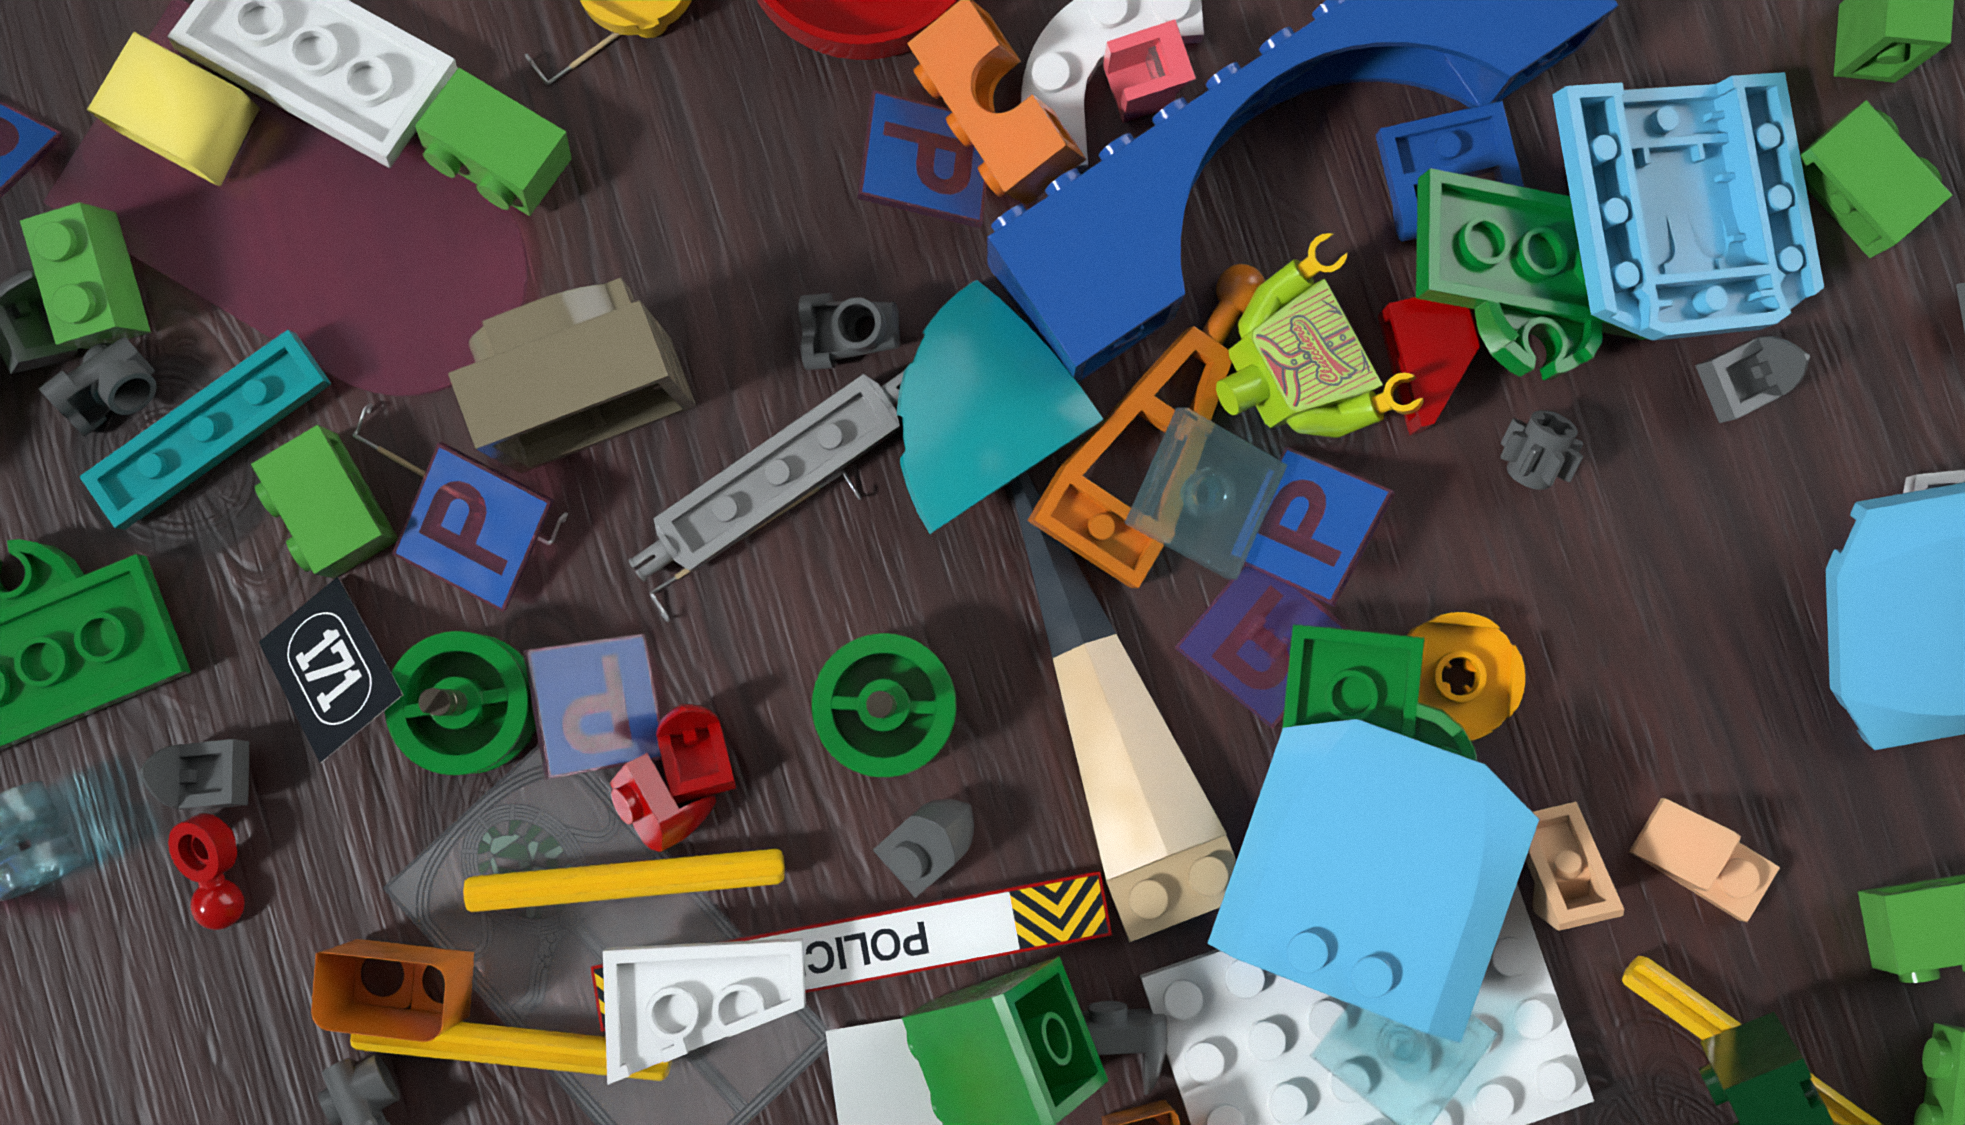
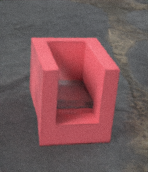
M1175 19L1107 41L1103 67L1123 123L1160 111L1175 101L1176 94L1180 92L1183 86L1196 79Z

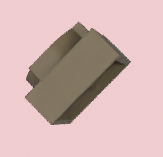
M622 278L605 284L585 286L553 294L483 320V327L469 340V347L475 363L448 373L475 449L519 473L527 472L697 407L670 336L640 300L635 302L631 289Z

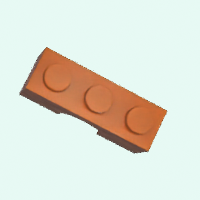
M960 0L907 43L920 63L913 69L916 77L932 97L938 99L942 96L952 113L945 117L948 126L964 146L969 148L974 145L984 160L978 166V171L998 197L1008 194L1027 206L1044 193L1047 186L1067 171L1076 168L1086 160L1055 111L1033 94L1008 112H995L993 96L998 82L1021 61L990 14L973 0Z

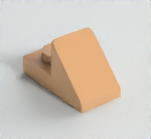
M1666 798L1660 799L1629 851L1634 856L1732 917L1747 923L1780 869L1779 866L1739 842L1741 836L1736 832Z
M1577 802L1533 811L1539 818V822L1525 860L1535 882L1532 903L1535 914L1558 931L1623 916L1624 907Z

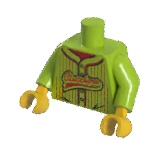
M1327 233L1317 236L1310 243L1308 257L1301 262L1293 259L1258 286L1238 322L1241 340L1228 350L1229 358L1237 372L1219 380L1216 384L1219 401L1229 414L1233 416L1238 415L1256 406L1265 424L1270 428L1288 424L1295 432L1300 434L1337 438L1382 421L1384 413L1392 409L1397 413L1406 415L1416 412L1422 406L1423 398L1414 400L1408 405L1397 404L1393 398L1394 390L1398 385L1416 379L1413 374L1399 373L1394 375L1386 383L1384 392L1378 395L1375 394L1374 390L1383 384L1328 283L1324 278L1314 284L1313 276L1320 271L1334 272L1340 269L1346 261L1347 253L1331 266L1322 265L1316 258L1315 251L1317 246L1334 234Z

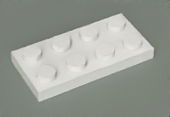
M194 0L167 36L175 50L388 168L392 167L415 134L416 123L458 69L454 58L349 0Z

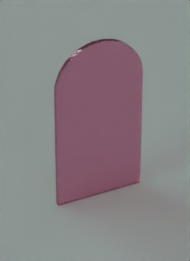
M172 0L148 39L236 86L260 108L221 187L120 134L97 118L79 147L75 150L74 155L47 195L44 203L55 210L81 202L116 212L129 254L271 339H275L287 329L295 332L321 369L356 388L385 396L408 397L431 394L452 387L448 373L475 363L469 347V340L483 327L482 321L524 305L528 284V260L521 231L509 209H501L489 202L479 193L476 188L477 184L462 175L457 174L455 178H451L432 167L423 157L424 150L420 140L413 136L392 167L388 168L175 50L167 36L190 7V4L183 0Z

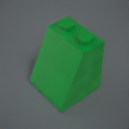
M1060 956L931 999L902 1017L907 1031L906 1037L909 1050L919 1062L931 1093L930 1100L933 1112L943 1125H1056L1109 1081Z

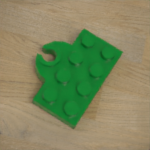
M1432 168L1428 169L1418 178L1416 298L1474 309L1480 337L1491 356L1509 372L1521 377L1534 369L1536 356L1529 346L1528 334L1537 337L1546 349V361L1540 368L1543 381L1553 380L1593 358L1602 343V333L1640 340L1647 339L1591 315L1570 196Z
M22 539L7 540L9 553L20 559L24 565L25 577L22 584L11 592L3 586L0 577V751L191 673L147 556L135 554L84 575L76 561L55 546ZM0 559V573H1V568H2V564H3V562H2L1 559Z
M1293 624L1282 729L1285 727L1360 719L1477 761L1475 748L1464 727L1443 709L1418 702L1425 637Z

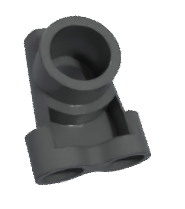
M831 293L800 296L799 317L802 326L801 357L806 370L836 368L838 359L898 349L900 347L899 310L895 302H870L864 298L834 301ZM868 319H875V327L872 334L866 340H863L860 335L861 325Z
M124 336L113 344L100 343L93 346L85 354L83 364L68 374L62 370L41 386L39 390L86 437L108 420L105 415L112 410L120 415H128L146 407L156 393V382L151 376L155 370Z
M377 1054L360 1063L346 1058L321 1072L327 1088L318 1092V1099L325 1116L332 1125H391L390 1122L386 1121L381 1110L399 1101L400 1097L389 1069Z

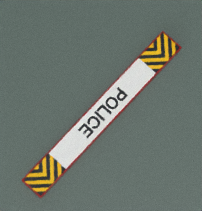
M1097 870L718 942L803 938L805 993L1111 936L1112 932L1101 873ZM603 963L590 967L601 1032L606 1031Z

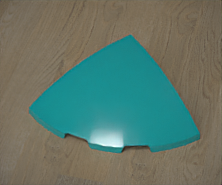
M978 280L973 281L960 290L936 313L922 332L925 336L918 347L913 362L904 371L898 395L897 416L903 418L905 451L900 458V465L907 490L918 515L929 534H931L1104 420L1081 386L1051 349L1026 322Z

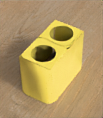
M133 32L87 110L120 134L221 187L260 108L236 86Z

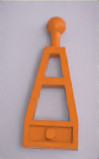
M1236 264L1223 271L1216 285L1219 303L1202 331L1192 326L1181 333L1106 415L1104 420L1095 427L1058 468L1027 520L1130 588L1140 587L1172 532L1219 399L1216 384L1219 380L1227 377L1232 363L1229 358V349L1224 347L1223 343L1240 315L1244 313L1257 287L1265 282L1259 270L1247 264ZM1192 355L1204 363L1205 367L1187 417H1185L1154 395L1188 357ZM1137 414L1178 441L1150 519H1147L1082 476Z

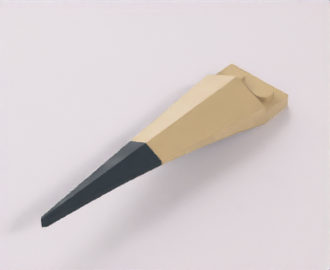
M1025 472L1011 481L1010 485L1105 880L1128 940L1132 942L1220 908L1236 864V858L1226 836V831L1067 546L1027 521L1041 497L1029 475Z

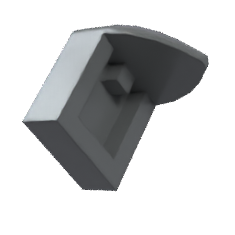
M31 270L22 271L0 284V354L10 374L71 361L78 348L55 344L35 272Z
M1760 336L1743 341L1695 366L1719 423L1736 420L1794 390L1804 378L1810 355L1788 340L1775 336Z
M227 739L166 746L152 754L138 771V774L151 795L162 804L174 809L194 811L247 806L249 741Z
M936 799L923 804L873 849L877 856L915 898L954 866L968 851L974 834V817L971 804L954 799Z
M1118 1001L1096 1002L1088 1006V1011H1081L1098 1055L1141 1053L1144 1095L1151 1094L1159 1079L1168 1044L1167 1016L1164 1014H1153L1151 1009H1127V1004Z

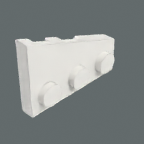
M803 938L613 947L603 950L607 1085L663 1061L665 1063L685 1055L689 1051L727 1036L731 1037L804 1008L806 997Z

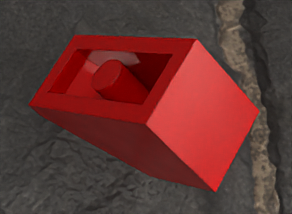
M1412 297L1389 303L1377 315L1393 376L1399 373H1409L1416 377L1413 381L1401 383L1397 386L1401 405H1408L1420 398L1424 399L1419 410L1412 414L1404 415L1409 436L1422 433L1435 424L1480 347L1478 341L1480 335L1474 309Z

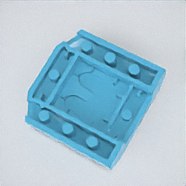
M1785 72L1734 75L1717 84L1631 90H1624L1623 83L1566 86L1552 94L1592 316L1651 341L1761 330L1779 323L1791 314L1790 310L1824 288Z
M1965 482L1855 502L1850 516L1856 519L1843 550L1834 549L1825 569L1830 689L1840 705L1848 711L1857 725V732L1863 741L1874 750L1965 734Z
M1360 719L1285 727L1282 729L1207 944L1235 959L1426 1034L1461 1043L1539 818L1486 764Z

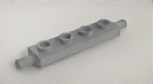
M904 371L881 387L871 378L864 374L656 516L654 523L659 540L633 558L628 559L632 568L636 569L635 572L643 582L646 581L648 577L673 560L691 572L696 571L899 431L901 428L895 407L898 404V395Z

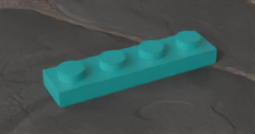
M287 329L79 477L113 527L126 530L330 386L331 382L299 336Z

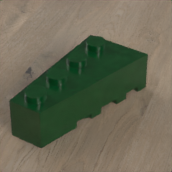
M1775 1012L1700 1041L1710 1064L1700 1067L1698 1070L1715 1105L1718 1106L1729 1101L1738 1122L1730 1125H1834L1825 1103L1810 1079L1812 1076L1804 1058Z

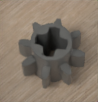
M1538 410L1533 412L1528 423L1516 418L1512 419L1500 443L1504 446L1500 457L1503 460L1509 461L1506 467L1507 472L1515 481L1532 489L1545 490L1553 485L1556 477L1567 482L1572 481L1584 458L1579 453L1583 442L1575 439L1578 430L1570 420L1555 412Z

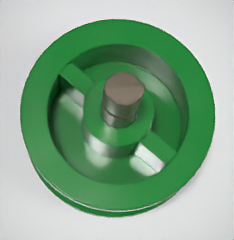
M464 631L435 634L411 647L399 659L391 672L403 696L384 710L388 730L403 754L415 764L429 771L445 775L476 774L492 771L509 763L518 756L528 745L537 728L540 718V706L534 671L519 651L500 639Z
M878 633L866 635L842 646L828 659L821 669L812 695L813 722L824 747L845 767L872 777L900 776L927 764L946 744L956 718L955 689L945 666L927 647L913 639L897 634Z

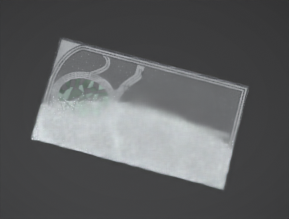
M545 735L532 751L402 871L392 876L382 889L436 948L474 952L472 989L507 1027L606 1037V1031L601 1032L590 969L592 965L603 963V950L613 947L713 943L745 936L704 891L470 912L466 909L463 894L464 881L472 876L673 858L666 849L658 852L648 848L642 842L633 824H626L620 818L612 802V790L592 768L551 775ZM806 1004L800 1010L731 1037H724L672 1059L669 1075L662 1081L624 1078L607 1085L606 1075L547 1069L546 1071L595 1125H747L820 1055L828 1051L825 1031L830 1029Z

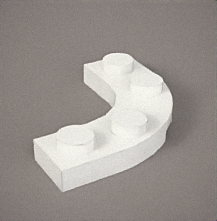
M1073 0L1042 31L1027 61L1023 76L1021 103L1033 94L1055 111L1086 158L1083 163L1076 167L1079 172H1086L1088 169L1084 114L1085 90L1097 67L1104 61L1107 41L1175 19L1184 44L1200 43L1204 36L1201 0Z

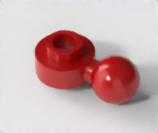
M199 813L173 827L168 839L169 853L178 870L188 879L198 882L199 887L193 893L190 903L194 919L198 924L207 929L222 930L237 922L243 913L245 905L241 889L224 877V872L228 871L236 861V839L232 829L220 818L210 813Z

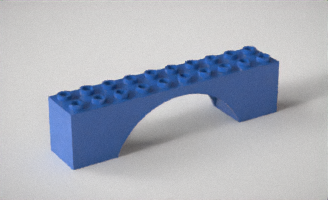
M1326 0L1312 13L1314 21L1296 33L1291 26L1278 31L1260 46L1259 52L1262 54L1243 68H1241L1238 62L1227 65L1207 81L1205 86L1208 88V91L1195 100L1187 103L1184 97L1176 99L1153 117L1152 121L1155 126L1136 139L1133 138L1131 133L1118 137L1099 153L1098 156L1102 160L1083 174H1080L1077 168L1067 171L1047 186L1045 192L1048 197L1026 210L1023 204H1020L998 217L991 225L994 233L987 237V265L1029 327L1051 349L1077 383H1079L1175 319L1185 296L1181 270V232L1188 195L1201 172L1216 152L1239 129L1255 117L1275 105L1302 93L1331 85L1352 82H1388L1411 85L1450 97L1469 108L1499 102L1582 48L1617 8L1618 4L1615 0Z

